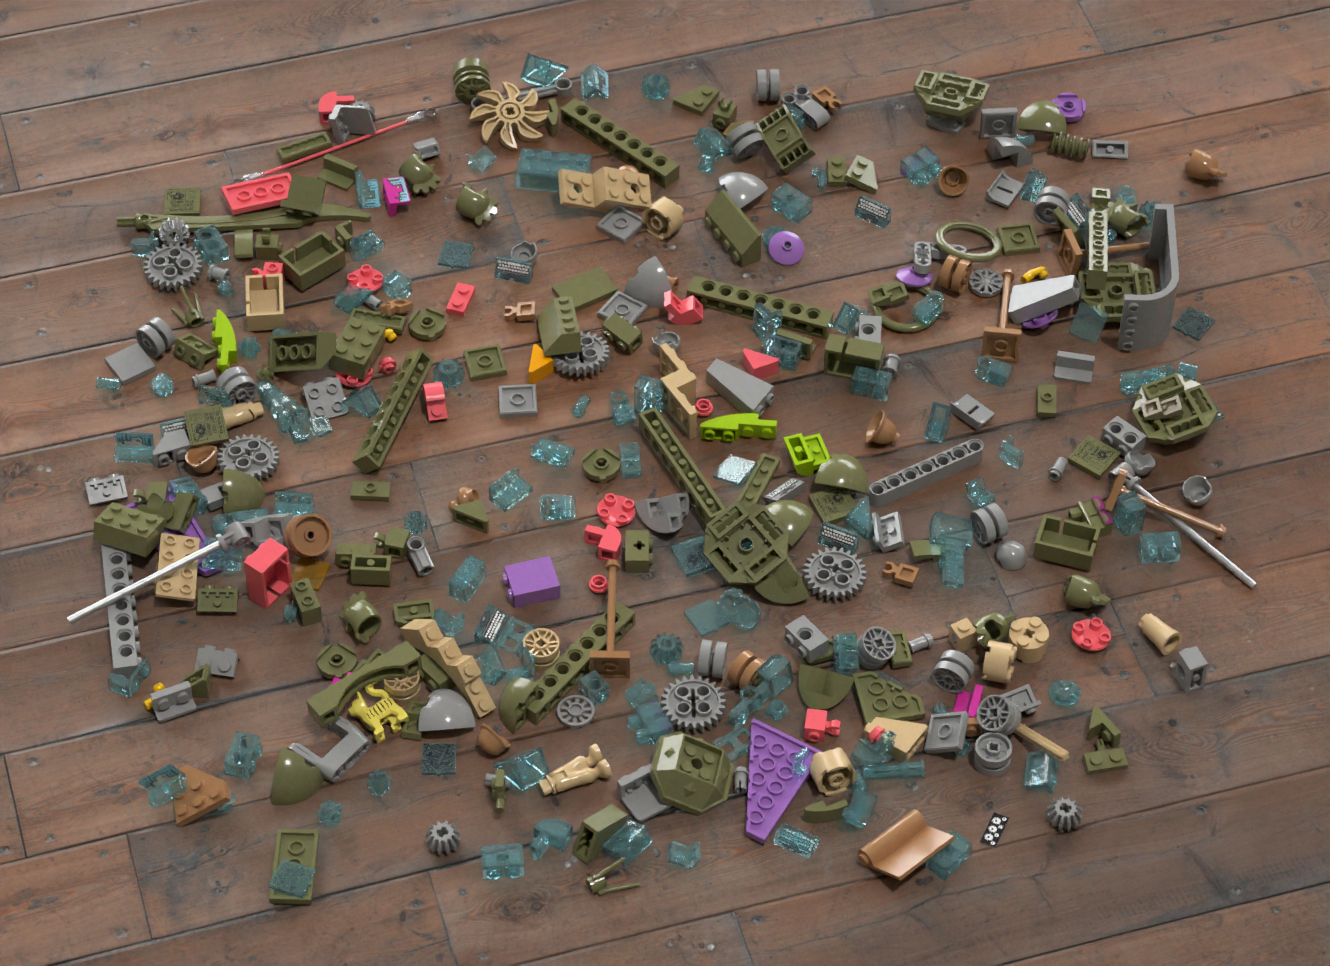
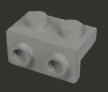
M898 511L883 517H879L876 512L872 513L871 527L875 533L873 536L875 546H879L883 553L905 546L901 516Z
M205 645V648H198L195 670L205 664H209L212 675L235 678L238 659H241V655L237 654L234 649L224 648V651H218L215 646Z
M1029 684L1000 695L1014 702L1019 707L1020 712H1025L1026 715L1036 712V707L1042 704L1040 700L1036 701Z

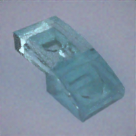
M326 416L309 418L308 423L290 425L288 429L294 444L321 438L333 430Z
M638 442L619 444L622 478L642 477Z

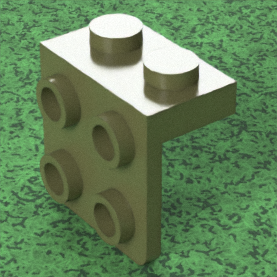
M294 174L291 178L287 200L281 199L280 206L288 213L295 214L297 211L302 212V215L308 217L313 215L320 216L326 181Z

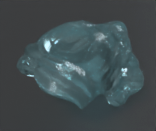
M731 588L724 591L723 595L719 596L715 605L717 615L727 616L740 629H752L761 618V610L758 603L742 595L741 589Z

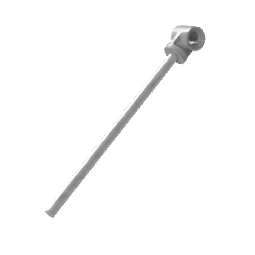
M1122 462L1108 473V478L1113 484L1120 466L1128 469L1127 477L1123 484L1126 486L1125 489L1159 502L1140 486L1142 483L1141 478L1135 476L1133 468L1128 463ZM1159 511L1251 589L1256 588L1258 583L1181 519Z
M240 521L233 522L224 529L225 535L222 536L220 533L215 535L216 542L67 617L70 624H73L219 548L223 552L228 551V546L230 545L234 549L241 548L249 543L250 537Z

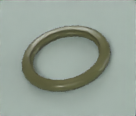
M965 221L948 222L940 226L935 233V241L938 247L946 254L958 257L960 260L964 259L973 263L987 262L995 259L1002 251L1000 238L990 229L976 223ZM953 230L973 231L988 238L993 244V249L982 254L965 253L948 245L944 240V235Z
M898 280L885 284V287L888 288L900 282ZM904 284L905 288L917 290L926 295L931 301V313L926 319L917 323L903 324L892 321L882 313L881 306H873L871 302L874 316H882V325L888 329L903 333H912L928 328L936 321L941 310L937 294L927 285L913 287Z

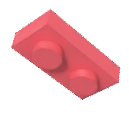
M457 283L446 307V313L464 317L475 294V286Z

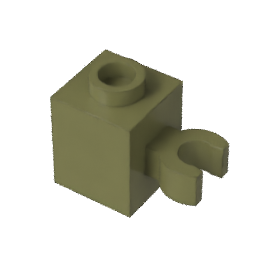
M720 97L718 105L713 112V127L726 130L731 123H734L737 117V105L732 103V99L726 102L723 101V97Z
M263 228V234H257L255 244L256 259L278 260L279 253L283 252V243L279 242V235H271L270 228Z
M148 482L147 491L135 489L133 497H135L134 503L143 504L146 502L147 505L148 498L153 492L159 494L163 498L164 503L168 502V482Z
M391 527L388 536L381 532L375 533V544L379 548L385 547V555H391L395 559H405L407 542L410 539V530Z

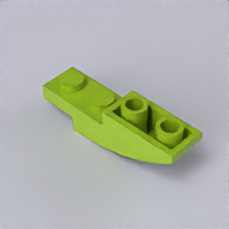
M217 310L216 317H213V328H215V331H212V342H215L216 348H218V355L221 356L220 359H217V369L221 370L222 374L230 368V363H238V354L231 323L221 310Z
M755 413L726 415L700 424V439L738 442V436L776 439L777 421L759 419V414Z

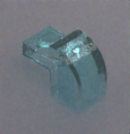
M892 731L884 732L877 743L874 744L870 743L871 740L869 738L861 739L850 757L865 767H876L885 764L893 757L888 752L895 745L894 739L897 735Z
M861 789L855 790L850 805L844 808L841 815L845 817L844 822L864 829L874 811L878 796Z
M554 818L545 819L536 824L534 827V838L530 844L532 858L540 861L548 846L564 852L573 837V825Z

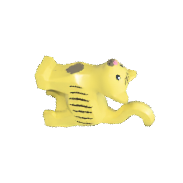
M377 681L366 686L365 689L373 697H382V699L373 706L367 707L361 693L357 692V699L352 702L348 713L350 716L361 719L364 726L373 732L375 741L380 743L385 740L383 724L389 722L391 730L395 734L401 730L402 721H409V716L402 707L390 698V695L385 690L373 688L378 683Z

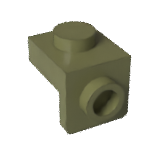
M350 220L335 226L336 242L346 252L353 250L351 236L353 228Z

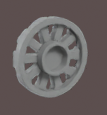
M979 269L971 274L969 287L972 292L979 296L992 297L1002 291L1003 278L995 270Z
M581 695L565 697L557 707V717L560 722L572 729L586 727L592 722L595 715V708L591 700Z

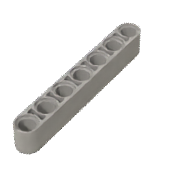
M979 439L968 440L872 483L869 488V504L873 507H882L980 463L983 458V442Z

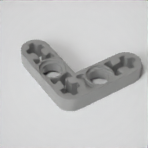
M916 242L913 251L914 271L920 274H927L931 269V258L946 259L949 255L943 252L937 243ZM948 244L959 251L965 253L967 251V249L964 246Z

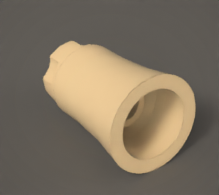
M1151 613L1145 614L1138 623V628L1156 645L1163 655L1173 652L1182 640L1180 632L1172 629Z

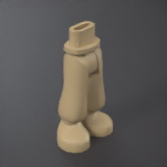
M250 401L248 404L245 402L222 406L226 429L250 422L253 419H257V416L264 415L260 402L252 403Z
M595 743L589 747L588 757L578 756L562 767L545 775V779L539 781L538 786L544 796L550 793L557 794V792L575 786L592 783L598 777L609 778L612 776V772L608 762L602 758L601 751Z

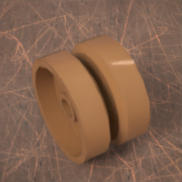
M315 513L299 515L291 519L284 530V542L288 550L299 557L318 556L328 549L332 541V529L329 522L324 517Z

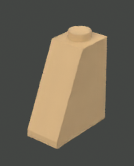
M875 717L864 728V742L906 765L926 740L928 726L921 723ZM879 725L882 729H885L884 734L886 737L880 744H871L868 735Z

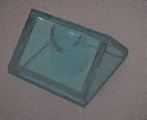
M528 53L520 77L521 80L547 87L566 72L569 67Z
M542 747L521 751L494 764L495 769H505L506 778L521 791L545 779V775L550 773Z

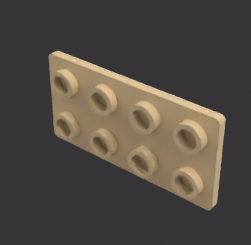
M161 533L156 572L198 551L200 539L197 537ZM198 560L155 581V596L195 601Z

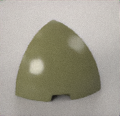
M1036 101L1027 106L1022 112L1016 129L1026 132L1040 131L1052 135L1055 132L1056 135L1063 132L1064 135L1066 134V120L1064 114L1060 113L1058 109L1060 106L1055 102Z
M843 453L830 455L829 461L822 463L818 469L814 482L824 487L842 488L855 493L867 494L868 490L867 475L861 463L856 458Z
M224 469V522L233 523L248 518L260 508L265 498V490L262 484L253 476L238 470Z
M780 500L765 506L789 533V544L791 546L805 532L813 518V510L798 501Z
M788 555L787 560L754 587L763 597L777 603L791 604L809 598L807 587Z
M800 664L798 684L801 697L805 704L812 709L823 710L831 708L847 695L855 677Z
M516 677L511 679L503 689L499 701L501 721L513 734L526 722V709L538 697V684L526 678Z
M282 748L274 772L271 803L274 805H292L310 798L319 790L324 782L321 772L316 766L307 765L305 757Z

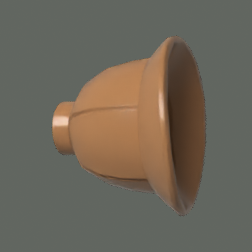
M879 410L869 423L865 440L866 443L888 444L891 442L895 444L900 434L897 433L894 423L885 416L884 411Z

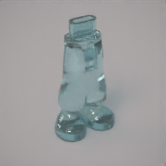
M264 380L256 384L258 395L268 407L273 417L279 420L278 429L282 433L290 432L294 427L295 421L298 425H303L309 421L310 411L305 407L299 406L295 399L286 395L273 382Z

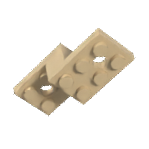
M605 166L593 174L566 169L558 171L560 205L605 213L617 205L643 210L651 205L648 174ZM574 186L578 188L579 193L574 189ZM631 186L635 188L636 193L631 190Z
M665 343L660 345V372L664 375V377L660 378V404L691 440L696 437V430L698 428V412L695 406H693L696 404L697 378L693 372L687 369L685 362L677 357L675 350Z

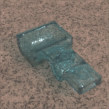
M935 512L929 525L930 544L942 546L939 568L943 569V585L961 588L964 585V551H967L972 545V519Z
M775 654L757 669L761 684L757 688L749 685L741 689V702L728 713L731 725L736 728L740 724L745 723L748 717L754 711H758L768 698L774 700L794 682L791 664L786 657Z

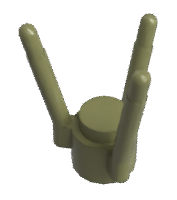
M180 286L179 288L189 309L186 311L185 317L175 308H172V312L184 322L185 326L198 327L204 320L198 295L194 293L196 310L192 307L183 286Z
M625 857L614 862L598 874L586 878V883L591 893L598 892L599 896L608 892L639 887L640 883L604 888L607 885L604 875L626 860Z

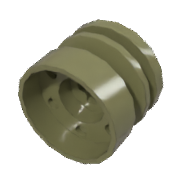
M469 57L459 60L453 66L452 76L455 96L459 101L471 104V101L477 98L476 94L485 90H491L488 67L483 60Z

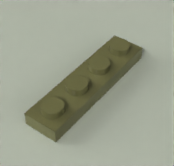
M762 453L737 501L758 504L780 465V458Z

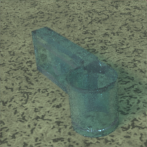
M267 508L219 514L211 519V524L215 535L220 533L223 536L225 535L224 529L229 524L267 516L269 512Z

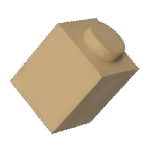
M968 618L962 619L950 625L948 640L957 651L963 652L976 646V629Z

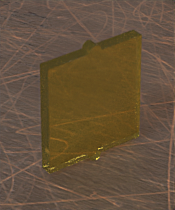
M300 557L291 575L292 582L309 578L313 590L319 592L331 564L318 561L317 558Z

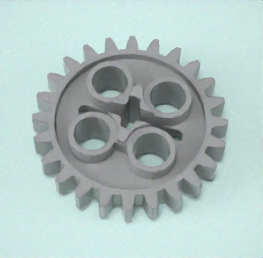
M170 243L169 247L162 244V249L156 247V252L150 251L151 256H146L143 267L145 278L148 279L149 284L153 283L154 287L159 286L160 290L167 287V291L171 288L177 291V287L183 286L184 288V285L191 287L190 282L196 283V278H200V273H203L201 255H198L197 250L193 251L192 246L187 249L186 244L182 247L179 243L176 246Z
M581 331L582 352L580 354L583 363L580 362L579 352L550 355L553 359V367H556L557 371L562 370V374L569 372V376L573 373H576L577 377H579L580 373L586 376L587 372L593 375V370L599 372L600 367L605 368V363L609 362L610 350L607 341H603V337L597 338V334L591 336L590 332L583 334V331Z
M243 434V438L236 436L235 441L229 439V444L223 443V448H219V453H217L220 472H223L224 469L238 470L253 476L259 482H262V477L268 479V474L274 475V470H277L278 464H280L277 446H273V441L268 442L267 437L261 440V435H258L256 438H254L253 434L250 437H246Z
M825 547V552L818 550L817 555L812 553L811 558H807L803 570L804 583L807 584V589L813 588L812 594L819 593V598L826 596V601L830 597H833L835 602L839 597L842 601L845 600V596L852 599V593L858 595V591L863 590V585L866 583V566L862 565V559L857 560V554L851 556L850 550L844 553L843 548L836 551V548L833 547L832 551H829Z
M691 675L690 680H687L683 676V681L680 682L678 679H675V685L669 683V689L665 688L664 694L661 695L662 715H665V721H670L671 727L677 724V730L684 727L685 733L689 729H692L693 733H696V729L704 732V727L711 729L712 724L718 725V719H723L726 707L725 694L721 693V687L716 688V682L709 684V678L702 681L701 676L694 679V676ZM692 690L695 692V718L692 717Z

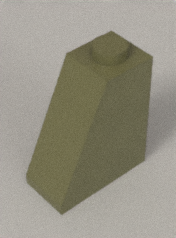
M611 804L583 820L572 854L586 864H589L622 832L628 815Z

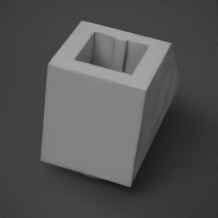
M184 428L166 433L152 452L155 467L185 460V454L191 449Z

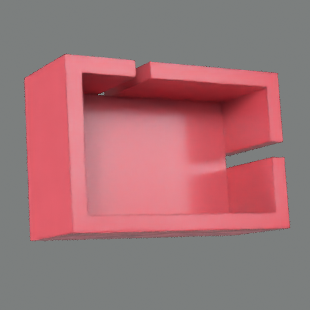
M272 538L262 543L244 561L248 597L265 610L278 600V596L268 591L266 587L281 597L290 589V583H292L290 562H288V548Z

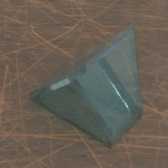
M349 283L336 295L332 304L350 315L352 309L358 308L375 290L351 286Z
M365 385L348 393L341 401V403L364 414L368 419L375 416L381 406V402L372 385Z

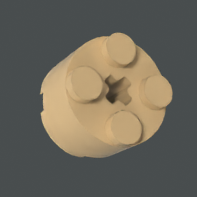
M663 196L643 211L642 222L643 224L646 223L647 231L651 236L663 240L682 227L684 210L680 205Z
M1027 617L1013 621L1009 629L1008 643L1018 647L1016 658L1022 660V663L1027 664L1040 661L1046 653L1049 631L1039 617Z
M989 640L987 646L990 648L989 652L985 654L984 676L982 679L1007 684V682H1011V678L1014 675L1015 667L1011 666V664L1016 659L1018 647H1014L1013 644Z
M835 748L823 753L818 752L812 757L813 761L809 771L821 793L824 792L827 796H836L847 791L846 787L850 783L852 785L855 783L856 772L842 748Z

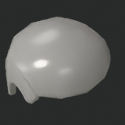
M523 241L512 248L510 256L514 263L531 267L537 261L538 249L534 242L531 244Z
M659 332L656 338L652 337L654 350L659 354L660 345L665 343L676 352L681 346V339L674 332Z
M1140 450L1129 451L1124 461L1133 468L1136 476L1147 475L1156 465L1154 458L1150 454L1141 455L1139 453Z
M1196 475L1189 477L1182 487L1184 497L1191 505L1201 506L1212 498V486L1204 476Z
M1006 541L999 545L996 550L997 561H1000L1003 569L1017 570L1026 563L1025 548L1016 541Z

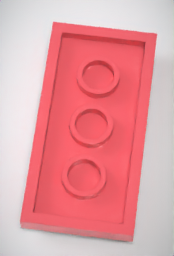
M288 172L221 187V193L232 215L280 205L281 199L287 200L292 177Z

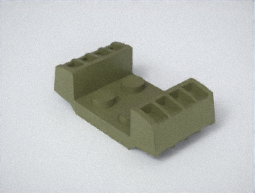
M783 104L776 111L757 122L756 126L780 167L788 174L815 156L816 153L805 139L790 110Z

